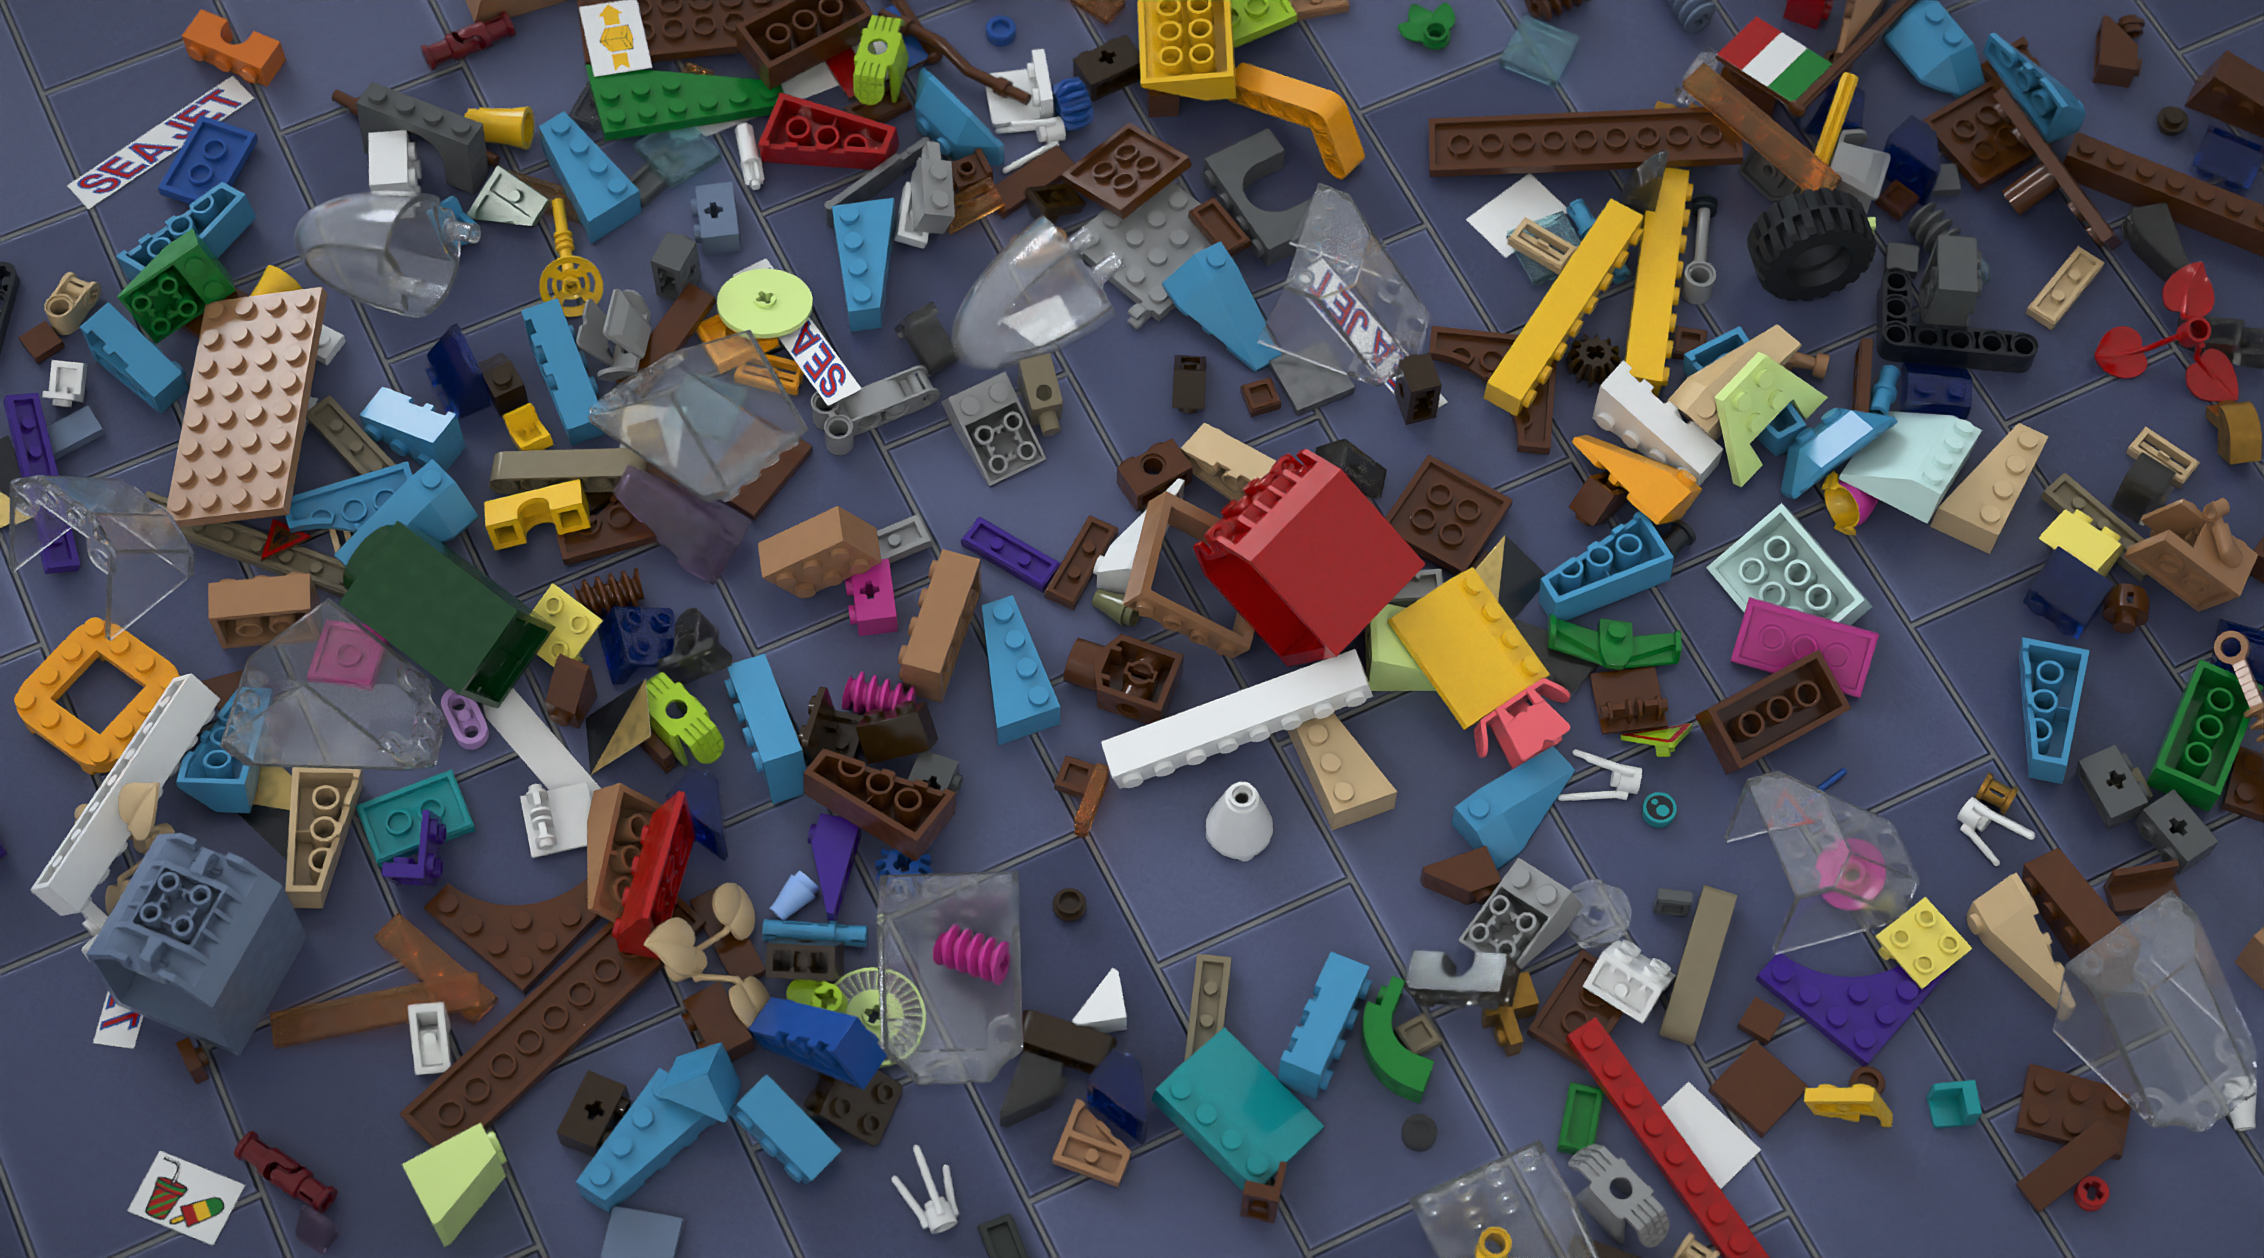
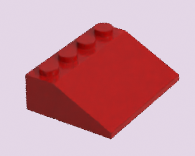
M678 791L652 814L650 824L643 826L640 837V844L643 845L641 854L634 857L631 867V875L634 876L631 887H625L622 896L624 911L621 918H616L613 926L612 937L616 939L619 952L660 960L652 950L644 946V943L658 925L671 919L696 837L685 792Z

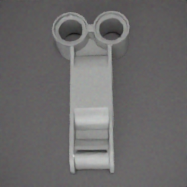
M923 365L909 368L862 387L861 390L827 406L818 392L814 393L811 398L812 420L817 428L824 430L827 450L834 455H845L854 447V436L935 403L940 397V392L937 388H933L928 379L927 368ZM824 408L831 409L830 411H821ZM838 433L845 434V435L840 436V437L834 436L835 434H838Z

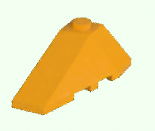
M1589 435L1577 436L1572 440V443L1593 465L1603 470L1607 469L1610 472L1608 480L1614 486L1627 489L1629 494L1626 498L1657 525L1677 519L1681 520L1703 490L1695 483L1697 481L1696 478L1684 469L1679 470Z

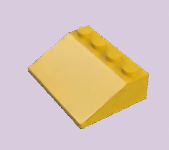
M1138 0L1142 88L1205 101L1237 98L1231 0Z
M1474 567L1449 579L1387 621L1464 730L1478 723L1482 718L1527 687L1550 675Z

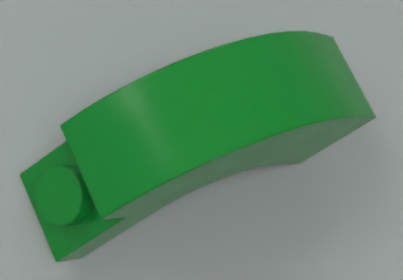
M1392 976L1388 987L1381 986L1376 1002L1367 1001L1361 1027L1362 1050L1370 1070L1386 1088L1398 1096L1420 1104L1432 1074L1434 1061L1405 1049L1393 1033L1392 1020L1402 997L1406 980Z

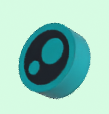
M1652 793L1644 800L1641 810L1642 817L1650 826L1656 828L1666 827L1673 822L1677 812V805L1674 799L1666 793Z

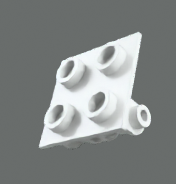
M587 782L547 791L542 788L541 784H533L528 787L529 791L526 795L520 796L532 858L587 846V819L591 806Z

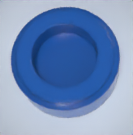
M1002 15L991 18L986 24L987 40L991 44L1000 47L1011 44L1016 38L1015 22L1011 18Z

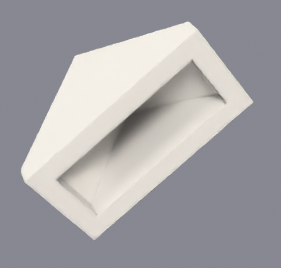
M1114 968L1110 970L1072 1020V1023L1103 1033L1126 1030L1127 1016L1119 972Z

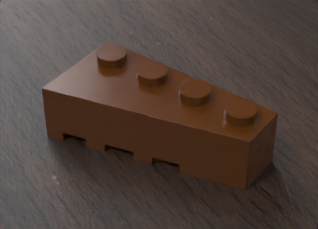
M2226 50L2197 78L2184 106L2264 138V72Z

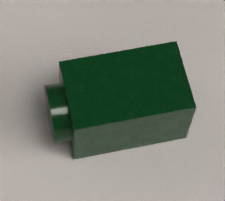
M396 521L394 525L382 526L367 536L352 554L344 571L343 585L347 592L338 604L458 695L497 709L555 629L554 625L441 541L399 521Z

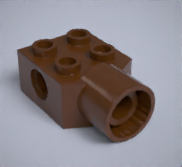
M1123 634L1117 636L1106 646L1078 637L1070 651L1064 670L1063 681L1095 692L1097 708L1148 725L1165 718L1183 673L1184 655Z

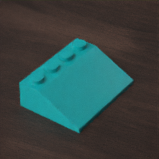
M1225 1027L1155 1089L1151 1101L1242 1191L1244 1190L1246 1180L1267 1185L1277 1175L1280 1161L1287 1162L1288 1164L1325 1127Z

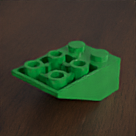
M192 228L168 244L117 297L157 344L205 311V305L213 301L223 300L235 292L236 289L229 272Z

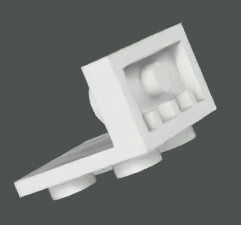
M1044 49L1032 50V63H1027V69L990 74L996 78L1003 77L1013 82V86L1032 95L1030 103L1024 105L1010 97H1000L993 93V89L985 86L992 127L1011 126L1013 121L1039 120L1053 117V95Z
M1616 940L1602 952L1583 987L1643 1024L1661 993L1674 981L1676 975L1670 972L1671 968L1663 961L1656 958L1650 960L1640 954L1641 949L1632 942Z

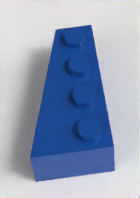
M771 997L748 1029L762 1049L863 1090L887 1057V1054L878 1044L880 1039L874 1033L867 1030L858 1017L796 1003L790 999L784 1000Z

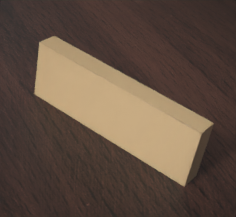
M2078 246L2029 305L2025 314L2053 330L2101 271L2105 262Z

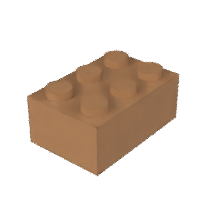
M839 506L758 543L762 578L801 599L810 598L820 590L829 586L839 585L843 580L856 574L865 573L869 568L882 563L877 528Z
M291 572L285 576L275 577L259 575L252 579H222L219 582L208 583V618L222 649L318 640L322 632V603L310 573Z

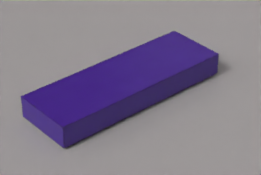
M980 516L961 539V546L1042 593L1048 587L1061 564Z

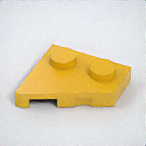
M1821 1084L1817 1088H1805L1804 1102L1814 1115L1836 1117L1854 1122L1860 1121V1115L1878 1117L1880 1126L1892 1127L1893 1113L1875 1088L1869 1085L1855 1084L1852 1088H1838L1830 1084Z

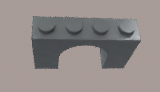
M374 82L370 83L356 102L364 153L369 154V133L406 130L423 137L437 149L444 163L446 184L475 194L488 176L489 168L482 123Z
M1269 128L1204 159V172H1202V178L1207 188L1215 191L1218 196V202L1231 214L1233 220L1251 240L1250 248L1256 258L1260 257L1267 267L1330 237L1333 224L1332 216L1317 196L1281 212L1261 210L1251 204L1246 198L1244 192L1250 184L1283 168L1285 150Z

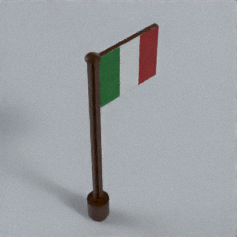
M1898 0L1833 64L1757 16L1716 54L1715 59L1788 105L1789 112L1793 116L1802 117L1805 114V110L1917 0Z

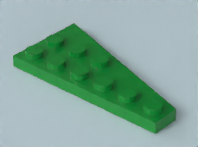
M586 65V75L605 141L771 115L780 92L784 93L781 84L769 90L761 79L643 69L594 77L592 65Z

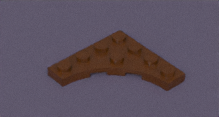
M1432 326L1429 353L1432 360L1460 367L1487 384L1519 335ZM1554 360L1550 366L1553 370L1544 385L1539 383L1535 388L1537 394L1530 407L1527 409L1523 406L1517 417L1509 413L1516 431L1517 452L1545 455L1550 453L1557 360Z
M660 418L628 426L631 448L640 449L648 455L644 487L638 491L615 492L609 499L610 503L599 514L590 516L591 528L558 535V532H556L564 566L692 533Z
M588 878L562 895L525 905H501L481 901L464 894L447 883L424 906L425 912L524 995L602 917L588 910Z

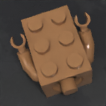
M2182 498L2142 516L2140 521L2152 529L2150 538L2129 546L2124 557L2196 611L2201 612L2240 597L2258 554L2250 549L2244 541L2234 537L2231 534L2228 523H2224L2222 517L2230 512V505L2226 499L2220 498L2217 501H2212L2204 507L2202 513L2195 504Z

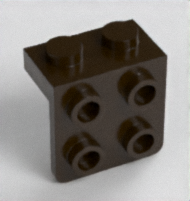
M820 686L817 695H813L810 699L808 714L810 716L807 725H802L799 732L798 741L802 746L804 759L807 760L809 766L823 749L857 759L861 743L855 727L864 716L835 710L828 688Z
M877 1070L863 1090L818 1072L820 1077L815 1089L808 1094L804 1102V1107L806 1108L804 1112L816 1125L829 1122L868 1146L878 1145L902 1093L901 1084Z

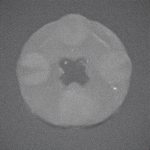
M1709 46L1706 47L1705 52H1701L1684 75V85L1681 88L1677 86L1672 95L1675 100L1687 105L1694 102L1700 93L1699 89L1703 84L1702 80L1708 82L1718 69L1719 61L1715 59L1718 52Z
M1586 880L1571 889L1583 907L1566 931L1582 948L1609 947L1614 942L1620 941L1627 933L1632 914L1629 899L1621 889L1604 884L1605 881ZM1591 907H1595L1597 911L1605 912L1601 920L1597 921L1589 917Z

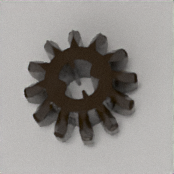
M1597 333L1591 339L1584 334L1580 341L1574 340L1570 351L1567 353L1566 361L1569 364V375H1576L1577 384L1584 380L1587 381L1589 388L1593 386L1594 382L1601 385L1621 363V357L1618 356V346H1611L1610 337L1600 340Z

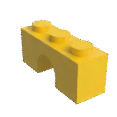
M580 479L484 502L485 526L495 551L527 543L526 535L528 531L540 523H554L558 535L591 528L589 503Z

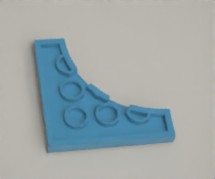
M408 461L292 496L290 513L285 515L290 532L295 533L311 529H336L355 533L412 476Z

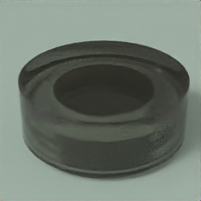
M1416 1114L1407 1118L1401 1131V1138L1405 1146L1416 1152L1430 1149L1437 1137L1435 1122L1423 1114Z

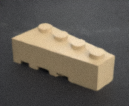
M1334 713L1326 718L1310 719L1302 722V725L1296 729L1287 730L1332 830L1395 808L1397 790Z
M292 766L285 892L293 908H323L352 822L356 809L355 806L358 803L364 785L362 767Z

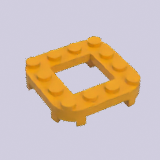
M92 617L85 624L77 627L25 680L14 697V703L19 716L32 734H38L81 766L84 772L95 775V773H106L112 770L172 679L180 675L170 661L119 625L98 617ZM97 658L102 662L106 660L144 687L101 734L55 703Z

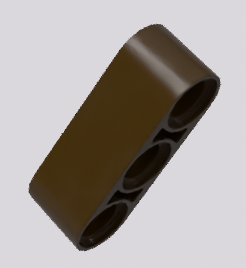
M1023 1010L1011 1045L1025 1054L1094 1076L1103 1077L1108 1073L1118 1041L1106 1033L1085 1026H1077L1072 1022L1038 1011Z

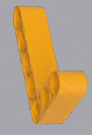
M1240 63L1235 68L1237 98L1228 100L1235 104L1310 128L1325 167L1334 177L1338 179L1346 178L1365 159V153L1348 107L1340 95L1331 90L1247 63Z

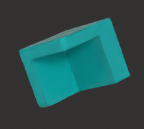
M1975 1080L1936 1083L1932 1085L1926 1095L1932 1126L1935 1129L1975 1125L1982 1114Z

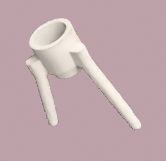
M1058 116L1048 119L1013 121L1011 126L996 128L995 132L997 134L1036 130L1039 142L1046 143L1045 146L1004 167L1002 172L1006 174L1044 154L1054 146H1059L1058 142L1066 139L1062 118Z
M1575 749L1573 750L1574 756L1612 770L1610 786L1616 787V791L1561 794L1558 796V800L1578 801L1609 798L1627 800L1628 793H1638L1642 768L1618 764Z
M1974 797L1967 801L1957 816V819L1964 823L1960 831L1972 839L1994 866H1999L2000 861L1977 835L1976 829L1981 832L1984 831L1991 820L2030 840H2033L2035 837L2033 831L1992 811Z
M915 1145L913 1150L931 1200L924 1205L926 1211L922 1210L897 1176L892 1177V1182L919 1218L922 1228H930L932 1234L941 1233L954 1227L958 1223L956 1217L960 1215L955 1204L950 1168L948 1165H944L942 1168L947 1197L946 1202L944 1197L938 1196L920 1146Z

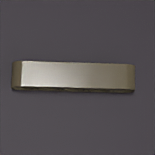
M636 448L498 452L493 457L489 487L500 494H519L580 479L584 492L638 491L644 487L648 455Z
M1704 884L1659 1036L1693 1046L1736 903V894Z

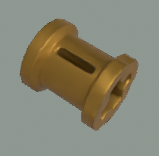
M1989 772L1975 799L1978 801L1981 799L1999 808L2000 813L2005 815L2019 788L2016 786L2013 788L2008 787L1995 780L1994 775ZM1990 790H1993V791L1999 793L2000 795L2004 796V798H2002V797H2000V796L1994 794V793L1991 792Z

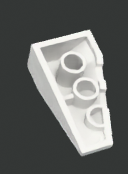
M1178 478L1166 491L1183 499L1185 480ZM1146 511L1109 546L1105 557L1102 555L1098 557L1093 573L1097 575V588L1125 594ZM1167 524L1165 534L1170 526L1169 524Z

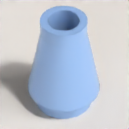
M799 870L795 876L790 875L777 899L769 909L779 919L786 921L791 915L816 898L814 894L819 890V887Z

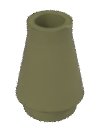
M1099 588L1093 596L1092 606L1101 610L1122 627H1134L1141 617L1138 615L1139 612L1123 605L1125 594Z

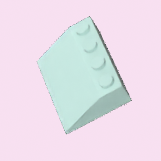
M1889 411L1888 416L1895 417L1898 423L1854 454L1840 474L1839 479L1928 523L1969 459L1982 430L1973 426L1969 421L1952 415Z
M1782 503L1706 567L1744 613L1748 599L1752 597L1852 625L1873 607L1794 514Z

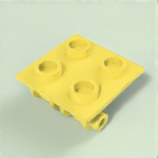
M552 583L533 609L555 626V629L537 655L553 667H555L559 654L582 663L583 658L580 657V652L603 620Z
M1926 897L1875 936L1881 943V948L1878 950L1880 956L1885 960L1895 959L1921 989L1973 949Z

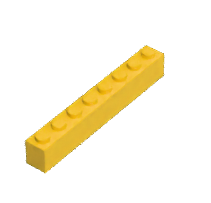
M1670 167L1652 168L1648 181L1642 224L1644 233L1640 239L1624 361L1632 367L1629 373L1640 383L1643 379L1649 382L1654 387L1651 392L1657 398L1661 386H1667L1670 367H1664L1665 359H1671L1673 341L1668 340L1669 332L1674 333L1677 314H1673L1671 311L1672 306L1678 305L1680 287H1675V280H1681L1684 261H1678L1679 253L1684 254L1687 235H1682L1681 233L1682 227H1688L1690 209H1685V202H1691L1694 185L1688 183L1689 170Z
M1613 199L1609 200L1488 380L1483 397L1485 400L1516 417L1523 406L1527 409L1530 407L1537 394L1535 388L1539 383L1542 385L1546 383L1553 370L1550 367L1554 360L1559 362L1568 348L1567 340L1570 336L1575 338L1584 323L1581 319L1585 313L1591 315L1599 301V298L1596 296L1600 290L1603 292L1607 291L1614 278L1612 272L1615 268L1621 269L1629 256L1627 250L1630 245L1636 247L1644 233V230L1640 228L1643 215Z

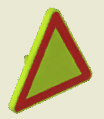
M1681 724L1623 733L1620 736L1623 741L1654 745L1657 757H1671V752H1675V747L1693 728L1692 724Z

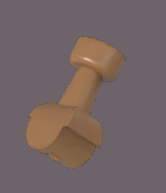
M1796 352L1783 367L1790 372L1794 367L1812 370L1813 377L1824 379L1830 355L1817 353L1816 358Z

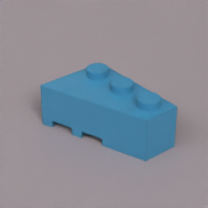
M109 302L80 326L94 360L160 414L189 390L184 378L186 375L185 370L176 361H170L155 344L151 343Z
M382 387L359 415L365 433L375 442L380 440L385 442L398 455L403 457L408 455L415 459L421 467L433 459L446 472L466 447L457 415L450 411L445 416L435 413L436 408L431 404L426 403L423 408L412 404L414 401L412 397Z
M767 1074L750 1088L730 1110L729 1116L752 1135L770 1156H775L783 1163L786 1173L798 1183L800 1181H803L805 1184L811 1182L842 1151Z

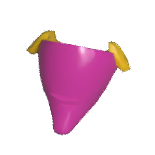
M1834 470L1827 475L1821 490H1824L1825 506L1836 523L1834 526L1835 530L1845 535H1856L1857 530L1855 527L1861 525L1869 518L1879 499L1838 478L1839 474Z

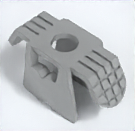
M1862 129L1842 130L1836 142L1821 188H1828L1831 178L1836 179V185L1833 190L1835 188L1856 197L1862 203L1867 215L1871 201L1877 200L1891 156L1885 152L1860 147L1868 139L1866 131Z
M620 289L613 290L607 316L592 299L586 301L582 314L583 325L579 326L576 343L578 347L610 367L597 373L599 380L614 382L636 374L640 359H643L645 356L651 332L649 324L651 312L643 297L634 290L628 289L622 292ZM609 340L616 343L613 358L606 352L609 347L607 342Z
M1593 1144L1581 1149L1569 1160L1568 1166L1570 1169L1580 1172L1591 1183L1575 1196L1576 1200L1619 1245L1624 1243L1625 1220L1636 1230L1640 1242L1646 1247H1654L1665 1238L1669 1230V1219L1665 1208L1654 1198V1191L1650 1185L1647 1186L1627 1165L1623 1158L1617 1160L1605 1146ZM1611 1182L1622 1193L1626 1194L1628 1198H1615L1610 1192Z

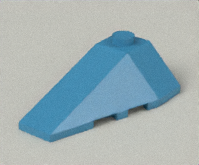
M1995 32L1989 34L1983 50L1984 56L2045 141L2049 144L2078 132L2086 116L2083 104L2074 97L2068 88Z
M432 459L412 475L334 554V557L346 568L352 554L367 536L382 526L394 525L396 521L446 543L460 535L479 519V516L457 483Z

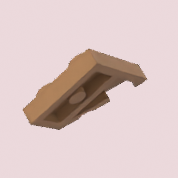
M1076 1099L1052 1158V1164L1119 1188L1131 1158V1150L1120 1139H1116L1111 1134L1110 1129L1086 1108V1104L1082 1100Z

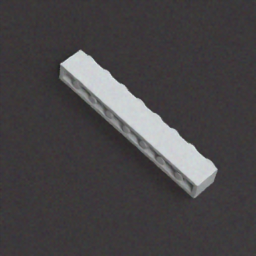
M1356 649L1339 654L1337 657L1320 661L1102 741L1101 744L1112 778L1119 789L1124 787L1134 788L1141 785L1143 780L1154 776H1167L1173 773L1176 768L1187 764H1200L1207 757L1214 754L1233 752L1239 745L1250 741H1263L1270 734L1277 731L1296 729L1302 725V722L1313 718H1326L1340 708L1359 706L1366 699L1373 697L1361 660Z
M192 673L172 679L30 891L60 916L80 913L87 908L92 900L90 895L96 886L108 877L110 873L109 866L128 846L127 839L131 832L127 830L128 824L121 819L118 809V798L121 788L132 782H159V799L163 793L162 787L167 779L179 770L181 766L179 761L184 753L196 744L198 740L196 735L202 726L209 723L214 717V708L220 701V698Z

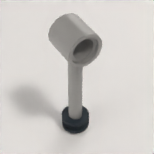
M1710 194L1696 195L1692 202V213L1697 217L1694 261L1687 265L1680 289L1682 297L1691 304L1707 302L1711 298L1716 279L1715 268L1706 262L1710 218L1716 215L1718 204L1717 198Z

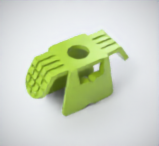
M871 15L868 28H863L859 48L854 57L855 71L853 81L854 94L863 104L875 105L882 100L885 93L887 70L889 72L892 102H897L909 62V55L902 34L899 33L900 27L905 26L903 19ZM882 41L888 46L887 50L882 54L876 55L873 42Z
M664 672L658 673L647 680L650 728L673 751L674 756L683 766L686 767L689 763L680 739L689 747L693 756L699 762L709 764L716 761L723 752L724 740L716 725L710 720L705 707L694 696L689 694L684 685L680 682L675 684ZM675 702L685 716L679 719H672L666 714V709L669 704Z

